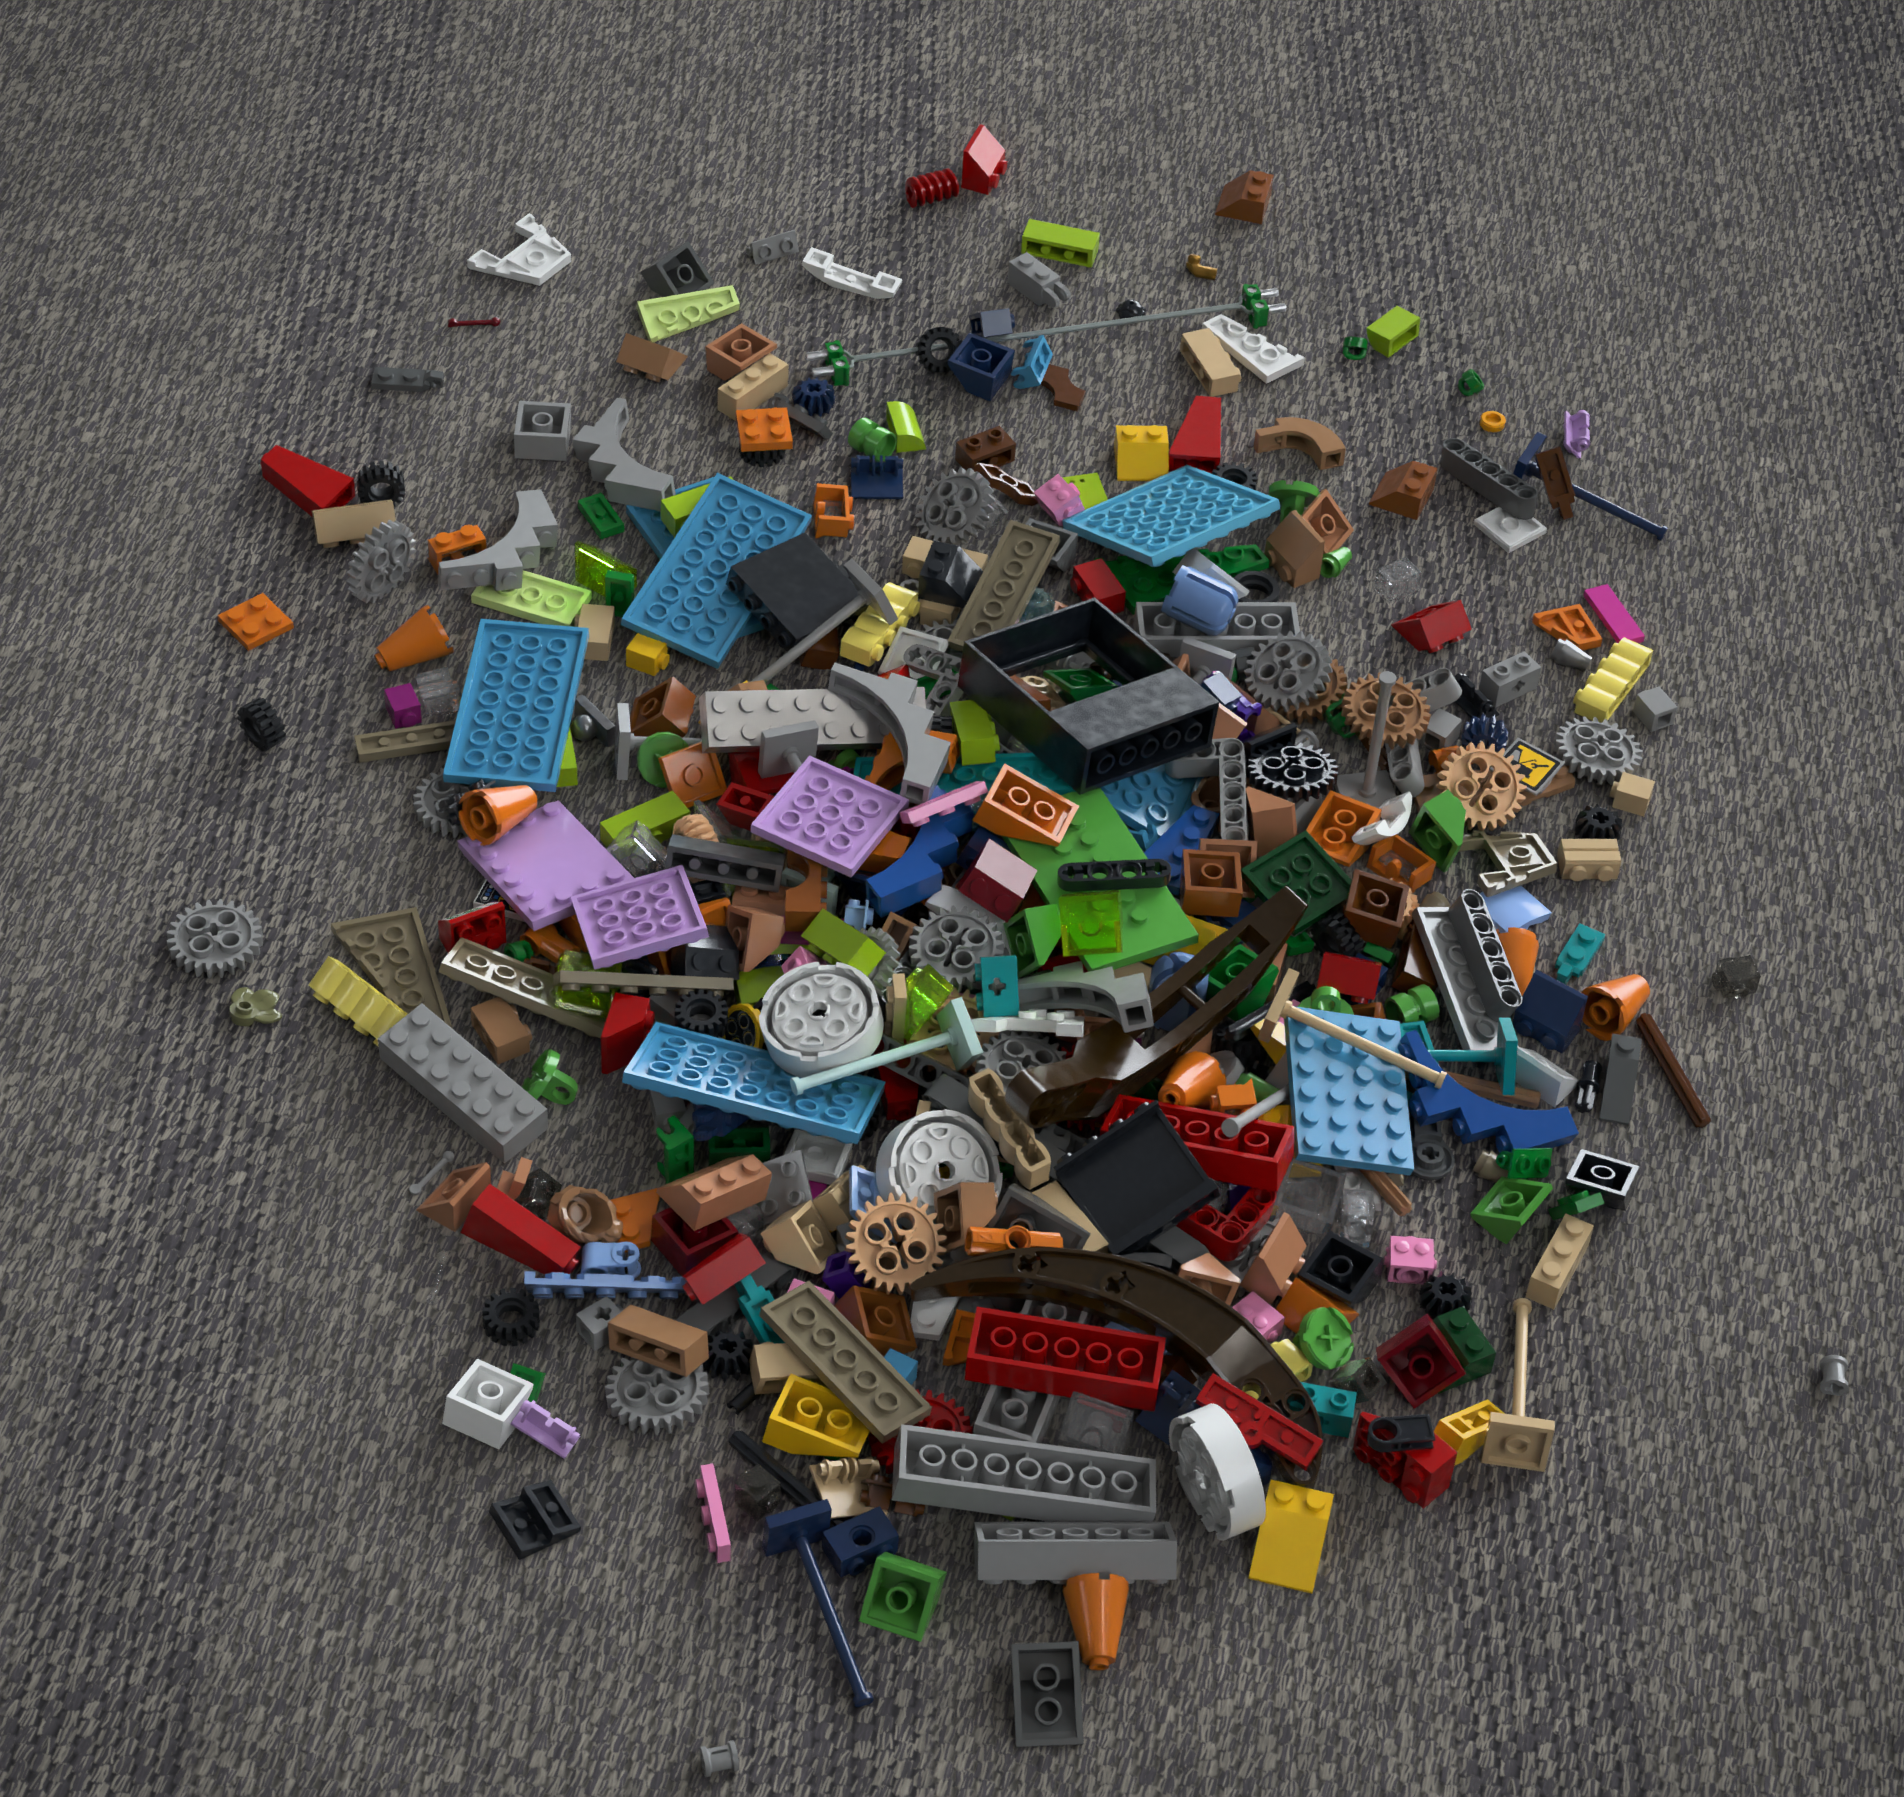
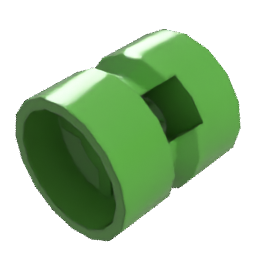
M865 417L859 419L852 426L848 436V443L857 451L864 452L866 456H870L871 459L872 455H875L876 462H880V455H883L884 462L885 456H891L894 452L897 437L894 433L880 427L877 423Z
M1425 984L1409 989L1408 994L1399 993L1385 1000L1384 1008L1388 1020H1401L1403 1023L1424 1021L1426 1024L1439 1017L1437 998L1430 987Z

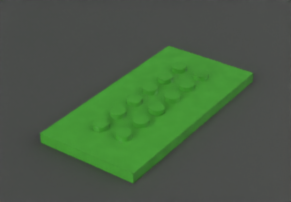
M1101 788L1081 795L1077 792L1061 795L1079 805V808L1058 847L1002 836L1014 855L1037 869L1031 883L1045 905L1057 904L1058 912L1062 914L1064 921L1063 933L1088 972L1111 966L1115 970L1198 943L1199 934L1167 886L1160 888L1078 892L1065 891L1058 886V869L1066 863L1148 859ZM1129 871L1122 873L1124 877L1128 878L1136 876L1135 873ZM1095 873L1092 875L1094 878L1104 879L1107 877V875L1103 873Z

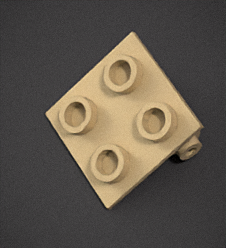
M866 1457L856 1461L855 1458H849L848 1460L842 1458L839 1461L823 1460L817 1465H809L821 1500L828 1499L832 1509L831 1519L856 1517L874 1509L872 1507H865V1503L859 1502L861 1490H867L868 1485L861 1484V1480L871 1479V1474L879 1472L880 1465L877 1459L874 1460L872 1457ZM883 1510V1512L885 1513V1515H887V1514H888L887 1510Z

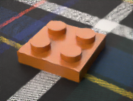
M787 407L736 410V423L741 452L793 449Z
M264 593L217 615L218 622L248 651L294 628L293 622Z
M702 742L658 758L669 792L674 791L687 808L723 795L727 789L716 753H702Z

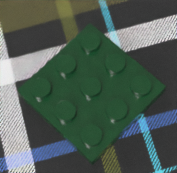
M1306 830L1241 869L1243 881L1263 903L1285 886H1288L1308 904L1307 910L1292 932L1293 936L1342 907L1347 902L1351 879Z

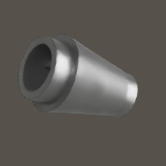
M1559 639L1550 658L1556 660L1555 663L1583 671H1586L1592 659L1591 656L1568 639L1566 641Z

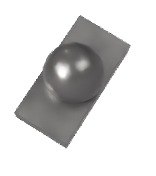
M584 695L577 697L575 700L576 718L573 719L571 724L573 736L581 741H588L596 736L607 748L614 745L615 725Z

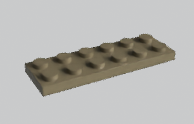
M1010 520L947 640L949 648L963 652L964 641L1019 623L1060 543V535Z
M465 938L459 939L441 962L439 973L447 975L454 981H461L474 986L481 992L496 995L508 1003L523 1006L535 1014L545 1015L562 1025L574 1027L592 1037L601 1038L613 1001L612 998L600 993H592L590 989L580 987L578 992L562 991V986H553V974Z
M810 1281L761 1307L759 1316L882 1444L898 1435L901 1424L912 1426L930 1415L932 1406Z

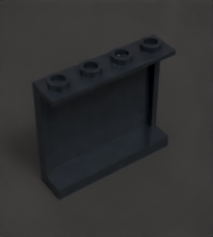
M806 532L732 565L726 581L729 590L740 599L745 608L759 620L762 627L768 630L777 640L779 646L787 652L858 596V591L853 583ZM864 604L842 623L850 619L856 622L869 605Z
M1157 1100L1139 1105L1134 1110L1132 1116L1126 1120L1119 1119L1109 1126V1131L1100 1137L1093 1136L1082 1145L1083 1148L1074 1154L1067 1153L1057 1161V1165L1053 1167L1056 1176L1073 1201L1109 1243L1108 1252L1117 1256L1135 1253L1220 1197L1218 1186L1202 1169L1160 1109Z

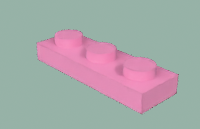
M975 781L899 812L902 823H913L914 827L929 822V816L938 813L939 816H944L954 812V806L964 802L965 806L979 802L981 800L980 795L987 793L988 789L985 781Z
M700 1465V1479H695L698 1499L704 1498L705 1506H701L703 1525H710L711 1533H707L709 1553H716L717 1563L731 1561V1543L714 1465Z

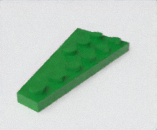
M1256 544L1225 547L1223 551L1209 552V549H1198V552L1232 578L1245 571H1262L1269 568L1270 560ZM1185 555L1173 557L1158 567H1151L1141 561L1128 559V556H1117V560L1104 562L1125 589V606L1135 615L1136 602H1164L1166 595L1169 596L1171 588L1175 583L1174 578L1176 574L1173 573V570Z

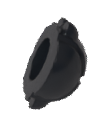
M1134 299L1124 301L1115 310L1119 314L1120 319L1146 316V308Z

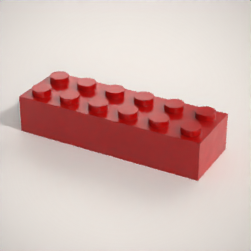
M1119 1094L1100 1129V1136L1109 1131L1108 1128L1112 1123L1119 1119L1126 1120L1134 1114V1110L1139 1105L1145 1102L1151 1103L1154 1100ZM1158 1101L1160 1109L1209 1178L1234 1185L1278 1191L1294 1156V1126L1255 1119L1242 1127L1236 1136L1228 1137L1222 1131V1123L1228 1118L1237 1117L1236 1115Z
M977 1306L967 1353L965 1380L1155 1412L1166 1338Z

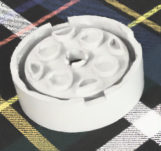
M813 962L796 967L778 978L762 999L763 1006L759 1015V1023L768 1052L780 1068L801 1078L870 1057L882 1038L884 1019L872 982L860 970L844 963L836 962V965H820L819 962ZM819 1009L826 1010L825 1017L822 1015L813 1016L812 1014Z
M946 1109L924 1112L899 1124L888 1134L882 1143L876 1161V1183L880 1197L884 1202H887L889 1193H892L895 1201H899L902 1193H905L906 1202L908 1203L914 1197H918L917 1207L920 1208L926 1203L929 1204L925 1212L927 1215L935 1213L934 1193L960 1182L994 1183V1189L999 1198L1003 1173H1000L998 1149L988 1132L971 1117ZM940 1163H944L949 1167L950 1176L948 1179L940 1178ZM897 1219L908 1230L912 1228V1223L909 1219Z
M1208 1404L1174 1418L1169 1427V1441L1171 1450L1173 1452L1177 1450L1180 1465L1175 1466L1185 1495L1196 1513L1202 1515L1201 1521L1208 1532L1215 1530L1218 1532L1216 1533L1217 1539L1224 1541L1262 1525L1266 1514V1504L1261 1478L1252 1453L1232 1418L1216 1404Z

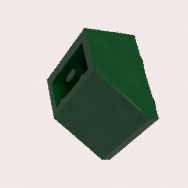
M767 1123L741 1124L724 1137L714 1136L707 1140L708 1166L730 1157L751 1154L762 1163L770 1161V1138Z

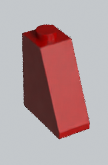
M739 1233L685 1273L682 1277L686 1284L682 1288L691 1302L697 1299L703 1305L766 1264L750 1237Z

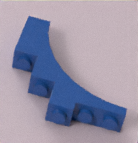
M936 785L930 800L946 794V791ZM963 802L954 806L955 811L944 816H939L936 813L929 816L930 821L921 825L913 844L902 857L884 871L866 879L867 900H869L870 905L881 918L889 915L890 911L893 913L927 899L942 890V879L944 878L942 867L957 862V848H959L957 837L972 831L974 812L971 805L965 806Z
M1417 1030L1404 1034L1400 1040L1401 1044L1398 1045L1402 1056L1439 1073L1444 1071L1427 1051ZM1409 1072L1410 1083L1413 1088L1417 1089L1409 1099V1109L1411 1115L1417 1118L1419 1126L1422 1127L1452 1118L1454 1132L1457 1136H1460L1463 1145L1496 1136L1495 1141L1498 1151L1500 1153L1502 1151L1512 1152V1148L1558 1147L1571 1143L1579 1134L1568 1106L1550 1110H1522L1502 1106L1479 1097L1458 1084L1448 1074L1441 1088L1438 1089L1434 1087V1083Z

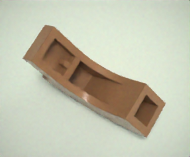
M1295 417L1276 418L1274 426L1257 429L1253 446L1257 453L1283 448L1301 450L1313 458L1319 470L1343 466L1346 451L1343 442L1332 430L1317 422Z

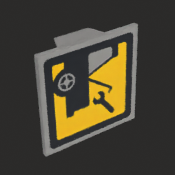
M1517 738L1503 755L1505 758L1511 755L1514 756L1511 761L1512 766L1516 764L1521 765L1516 773L1525 775L1519 784L1526 785L1527 788L1525 790L1535 796L1539 793L1541 794L1549 786L1553 777L1565 764V762L1520 738ZM1493 767L1489 769L1490 772L1494 770Z

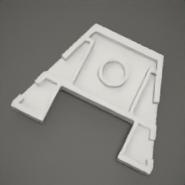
M527 214L515 223V232L528 238V240L502 259L481 249L467 259V268L540 286L571 262V253L555 237L551 238L546 233V228L542 224L538 225L535 222L533 215Z
M1029 1009V1011H1019L1017 1016L971 1019L975 1032L997 1033L1005 1030L1054 1032L1056 1036L1083 1037L1085 1016H1075V1011L1057 1010V1012L1046 1014V1009Z

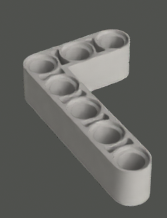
M1448 668L1434 670L1404 683L1406 685L1412 682V690L1421 689L1419 697H1427L1425 705H1430L1429 712L1453 703L1462 694L1460 685ZM1390 696L1388 709L1392 705L1395 696ZM1415 739L1413 745L1406 741L1404 748L1395 743L1394 749H1391L1388 743H1385L1391 779L1401 794L1410 791L1412 798L1418 796L1424 789V778L1417 739Z
M1212 739L1211 747L1165 764L1166 773L1172 778L1220 776L1221 839L1248 840L1246 761L1244 745L1239 739Z

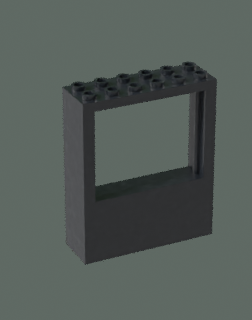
M1096 598L964 641L957 687L1079 795L1211 747L1219 701ZM1080 652H1085L1123 686L1048 711L1011 679L1010 676Z

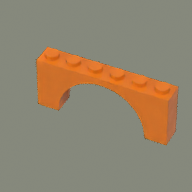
M931 730L930 736L951 742L948 760L942 772L951 774L960 755L957 734ZM891 732L884 736L881 752L874 758L873 769L870 775L865 777L866 781L887 790L902 782L905 770L901 750ZM889 831L858 870L874 873L884 871L912 845L911 838Z

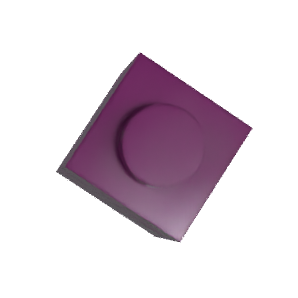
M411 683L384 689L385 707L395 729L413 727L415 724L422 722L421 704Z

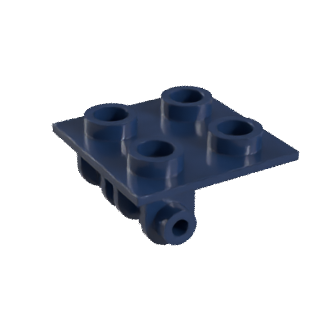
M857 455L856 458L851 457V497L860 499H903V458L885 456V462H883V455H880V462H875V455H872V462H870V456Z
M1172 1369L1158 1388L1155 1412L1142 1410L1135 1421L1170 1446L1169 1427L1171 1421L1176 1417L1201 1408L1200 1405L1195 1403L1201 1390Z

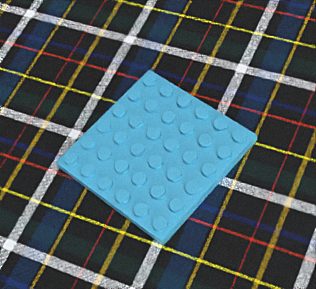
M1185 465L1069 518L1063 519L1062 523L1065 530L1078 533L1080 537L1129 556L1134 560L1141 561L1151 567H1158L1173 557L1185 555L1186 551L1207 545L1208 541L1225 537L1229 532L1237 528H1245L1250 525V522L1267 518L1272 512L1281 508L1279 499Z

